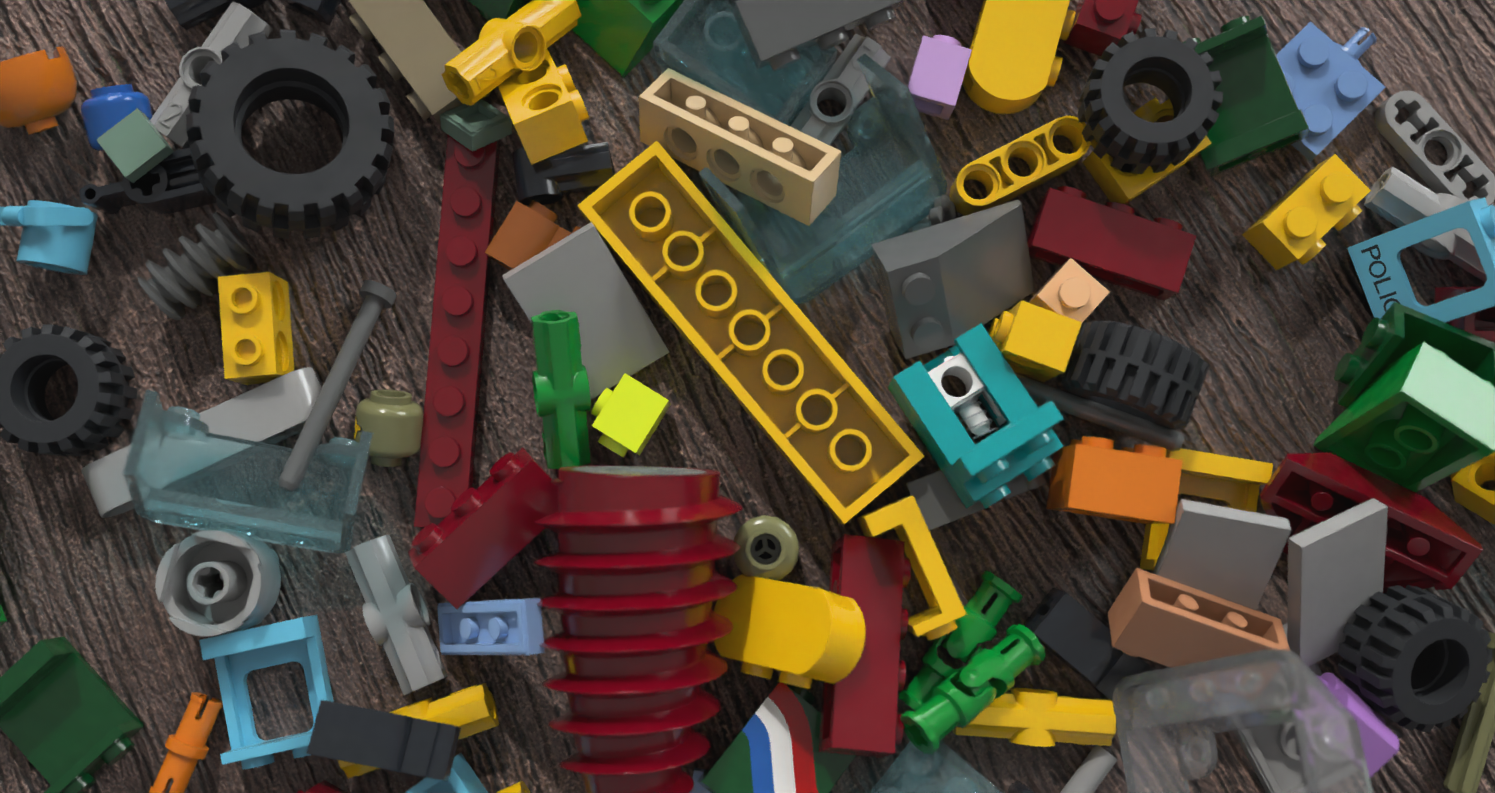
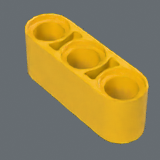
M1066 115L1059 117L968 163L961 169L950 188L949 197L954 203L956 211L966 216L999 206L1071 169L1084 156L1091 145V141L1086 142L1082 135L1086 123L1079 122L1075 116ZM1063 135L1069 138L1073 144L1074 153L1065 154L1058 151L1054 146L1053 136ZM1017 157L1025 160L1030 167V175L1022 177L1014 174L1009 168L1008 159ZM970 179L981 182L986 188L987 197L981 200L969 197L964 190L963 183Z

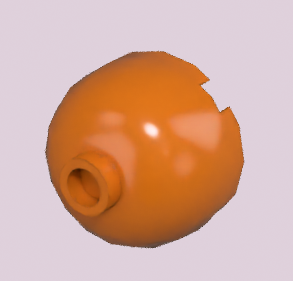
M56 47L53 52L55 57L53 59L48 58L45 50H40L0 62V126L5 128L25 126L28 135L59 126L55 116L60 115L71 107L77 93L76 75L65 47Z

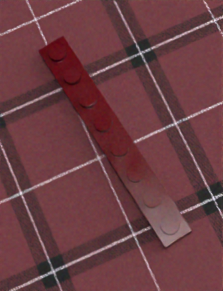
M447 136L414 527H426L431 523L438 525L452 512L451 505L457 497L467 489L472 488L491 259L485 254V251L493 240L501 139L472 152L451 136Z

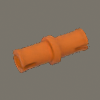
M199 692L191 693V699L175 735L171 734L167 738L165 747L168 749V752L153 786L150 787L149 793H166L172 778L174 781L169 793H185L198 760L205 759L209 747L205 744L220 709L223 708L221 700L212 697L208 701L201 717L200 712L208 695Z

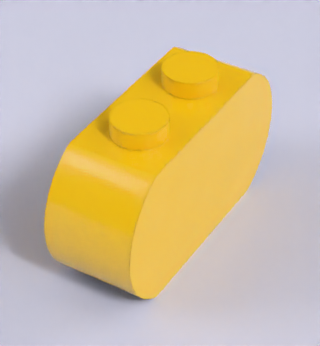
M983 0L970 46L972 51L962 81L966 93L974 103L992 113L1012 114L1031 106L1039 98L1047 85L1054 87L1063 60L1062 57L1055 56L1059 39L1067 40L1075 18V11L1068 9L1070 0Z
M741 574L732 580L738 586L736 591L717 600L714 612L729 619L733 623L734 628L729 634L714 640L715 646L722 657L742 661L740 671L742 673L771 679L773 669L781 671L779 682L810 689L812 679L834 684L845 678L854 669L862 654L865 643V621L861 609L852 598L816 587L755 576L748 577Z

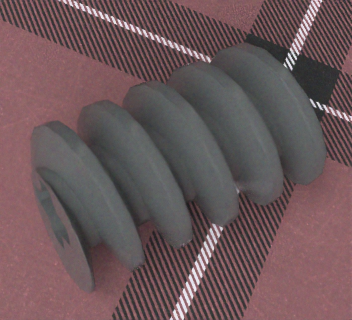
M216 211L212 213L217 227L215 231L209 230L200 223L197 224L195 228L201 240L196 244L182 235L178 238L184 251L181 256L165 248L162 252L167 266L162 268L153 261L148 260L145 264L151 278L145 280L140 276L137 277L145 293L169 318L174 320L184 318L186 314L184 304L191 308L199 307L202 304L200 292L208 296L218 293L216 282L218 277L234 275L231 266L242 272L249 270L251 263L248 254L256 257L255 252L239 230L226 217Z

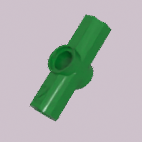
M562 310L544 311L539 315L532 316L531 323L536 371H532L533 393L538 417H541L545 462L548 469L557 470L561 467L583 466L591 463L586 411L591 409V398L585 365H582L578 316L576 312Z

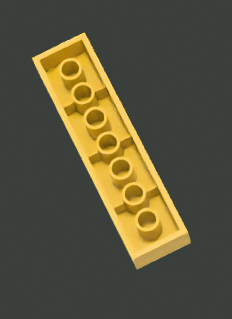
M655 141L577 205L588 224L592 222L607 247L840 524L848 522L925 457L658 141Z

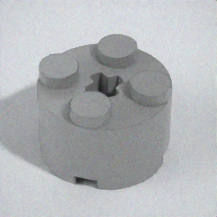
M238 530L199 531L175 544L165 553L156 574V594L159 602H163L166 611L170 615L168 617L170 621L186 633L208 637L242 631L261 623L275 605L281 587L280 560L278 554L250 533ZM217 574H220V578L224 580L223 588L219 583H215Z

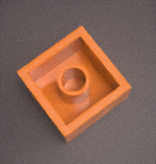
M1082 436V440L1072 439L1069 446L1062 447L1054 454L1053 462L1055 466L1052 467L1046 509L1141 524H1175L1183 460L1167 458L1166 448L1134 444V448L1121 447V450L1113 449L1114 440Z

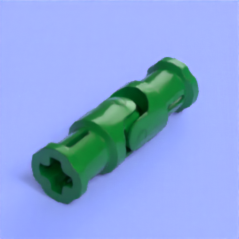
M984 570L981 575L983 582L966 606H963L967 615L955 620L958 628L933 641L921 658L922 668L909 686L903 689L902 692H898V698L915 711L933 697L932 692L935 687L957 671V669L946 665L938 657V646L941 644L951 657L960 659L967 663V666L972 662L973 656L982 649V646H979L977 649L978 646L976 645L992 641L998 633L995 627L1012 603H1019L1022 600L1023 596L989 571ZM995 594L997 596L996 600L986 614H982L981 610L992 595Z
M1022 624L1011 625L1006 630V637L992 649H982L973 656L970 664L961 667L935 687L932 692L933 697L916 711H906L902 714L900 720L904 724L903 731L911 743L924 754H934L939 749V741L956 727H966L994 699L1005 694L1014 686L1015 677L1027 667L1042 663L1046 655L1037 636Z

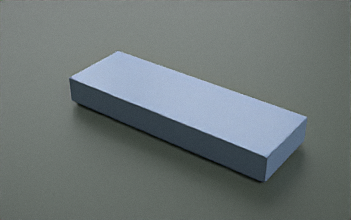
M541 598L466 601L458 609L450 602L438 603L441 655H533L545 653L544 647L540 646V644L544 643L541 606L537 604L541 602Z

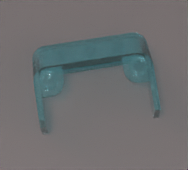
M866 54L859 57L857 61L873 97L858 107L849 120L847 133L854 149L840 159L836 196L810 226L742 192L734 196L707 167L698 172L728 225L795 304L810 301L873 255L871 244L900 236L928 216L930 209L934 208L933 200L947 192L946 178L909 88Z
M146 391L123 472L133 504L139 516L161 524L201 531H235L258 541L328 553H345L351 549L373 433L362 431L359 443L337 437L331 438L329 443L318 445L299 488L289 492L279 487V477L293 448L210 433L209 426L200 420L201 416L196 411L184 407H169L167 411H163L159 392Z

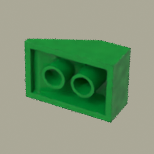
M1422 342L1392 362L1317 437L1313 446L1324 453L1330 452L1411 491L1418 492L1495 452V386L1454 362L1442 351L1436 350Z

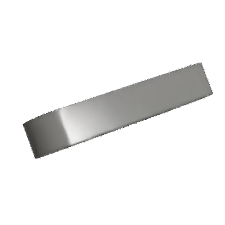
M1400 91L1379 105L1375 113V124L1378 131L1434 193L1451 194L1465 201L1485 197L1488 206L1495 200L1494 174L1420 94L1413 91ZM1406 108L1410 113L1406 118V122L1402 124L1397 123L1394 117L1398 114V110ZM1425 127L1428 132L1419 136L1414 141L1410 139V136L1417 133V130ZM1427 141H1438L1446 148L1447 160L1444 165L1438 166L1428 161L1424 153ZM1458 165L1462 168L1461 170L1453 173L1455 176L1447 179L1444 176V173L1454 169ZM1472 181L1477 188L1472 193L1473 197L1467 199L1462 192L1467 187L1466 183Z

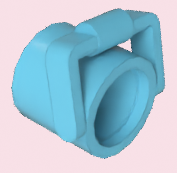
M29 200L27 206L0 207V225L23 227L17 262L50 271L87 275L98 214L91 212L90 209L85 207H74L40 200Z

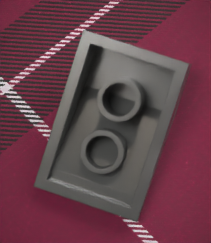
M1019 200L871 244L889 330L905 359L954 345L956 338L981 323L982 325L986 324L1035 291L1022 204Z

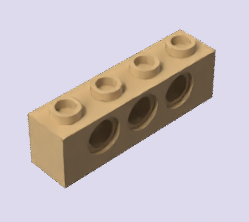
M670 68L663 72L639 96L640 142L651 146L655 141H658L672 158L808 226L813 223L836 196L841 159L840 150Z

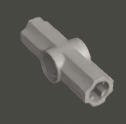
M232 1L203 45L189 50L182 57L179 64L180 78L150 119L156 129L184 149L190 148L186 131V115L190 114L188 99L192 87L202 85L200 77L202 69L209 61H215L220 65L222 63L221 50L233 42L237 43L242 49L249 46V35L264 32L266 37H268L273 28L246 7Z
M855 34L823 81L813 88L808 102L790 127L831 146L836 137L847 128L851 116L888 65L891 57L883 50L881 45L868 36L863 37ZM833 99L842 106L844 111L838 116L828 117L819 111L817 105L823 100Z
M1391 167L1385 170L1382 176L1372 185L1371 191L1365 196L1364 206L1400 228L1467 201L1451 194H1436L1395 167ZM1457 228L1412 245L1419 252L1429 257L1452 261L1486 283L1485 271L1467 230Z
M390 535L366 541L345 552L365 600V603L362 605V611L368 630L375 642L384 647L403 695H407L447 677L445 666L427 627L430 625V616L425 601L418 588L413 583H409Z

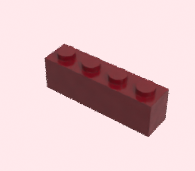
M844 534L832 544L829 592L852 598L858 604L865 621V643L856 666L845 678L834 684L823 681L819 752L881 758L895 754V746H899L902 741L904 724L900 720L902 714L897 713L898 692H902L905 685L906 665L904 660H899L900 640L905 638L908 629V611L906 608H902L903 588L908 586L911 573L910 559L904 557L905 541Z

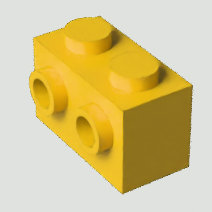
M1334 154L1312 168L1242 235L1276 270L1296 260L1301 265H1304L1326 246V243L1321 238L1332 227L1340 231L1362 212V209L1357 204L1371 190Z

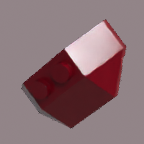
M1330 452L1287 454L1260 493V500L1266 515L1288 519L1291 527L1288 538L1372 498L1386 505L1388 510L1383 593H1387L1388 587L1396 585L1406 588L1407 585H1412L1421 589L1435 587V590L1452 589L1483 551L1479 542L1424 496ZM1288 539L1282 550L1286 554H1288Z

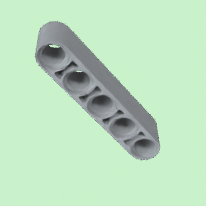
M301 368L282 375L83 467L81 470L100 516L108 518L125 513L300 433L322 389L313 368Z

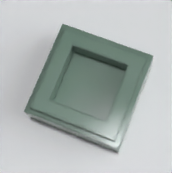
M480 99L472 106L462 104L440 114L441 130L472 152L512 134V119L483 99Z
M138 108L96 139L123 176L132 183L174 152L149 118Z

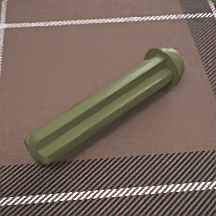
M1488 632L1491 641L1486 647L1493 651L1492 662L1487 665V671L1490 672L1487 683L1482 684L1479 690L1482 694L1476 703L1472 701L1467 706L1468 712L1463 716L1443 782L1444 787L1454 793L1477 792L1495 732V633Z

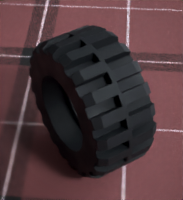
M280 30V38L268 40L264 32L248 36L249 46L241 49L237 43L233 42L222 49V63L219 65L215 61H209L200 72L202 85L192 87L188 99L190 114L186 115V131L194 168L197 169L200 183L207 195H214L216 197L218 208L227 216L232 217L237 214L242 217L244 227L257 233L261 226L272 228L273 237L289 239V231H303L305 239L320 237V228L330 225L335 232L348 226L349 216L352 214L361 216L371 206L373 195H379L385 183L387 170L390 166L395 133L394 118L389 116L390 101L385 89L375 88L377 80L375 73L367 64H362L357 68L354 65L355 53L343 45H340L334 51L327 47L326 37L312 33L309 41L297 39L296 30ZM279 100H299L313 104L327 112L339 125L342 131L343 143L338 156L332 162L316 171L304 174L280 173L262 166L248 155L241 140L242 126L253 112L266 104Z

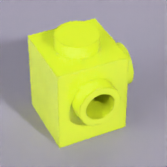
M624 373L614 391L606 388L592 408L591 414L597 417L592 426L602 432L597 442L623 458L628 450L640 456L671 406L670 401Z

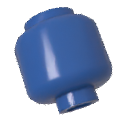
M132 84L90 90L91 98L84 101L81 105V113L89 144L98 151H104V149L96 139L138 108L149 120L153 116L149 98L143 93L134 92Z

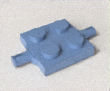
M1310 21L1276 55L1299 110H1302L1309 127V137L1290 145L1295 147L1310 162L1386 88L1363 68L1358 60L1377 41L1376 36L1372 32L1360 45H1357L1370 31L1368 28H1359L1357 33L1342 46L1332 41Z

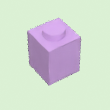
M923 35L901 107L949 120L958 99L972 49L962 47L960 41L946 35H935L933 38Z

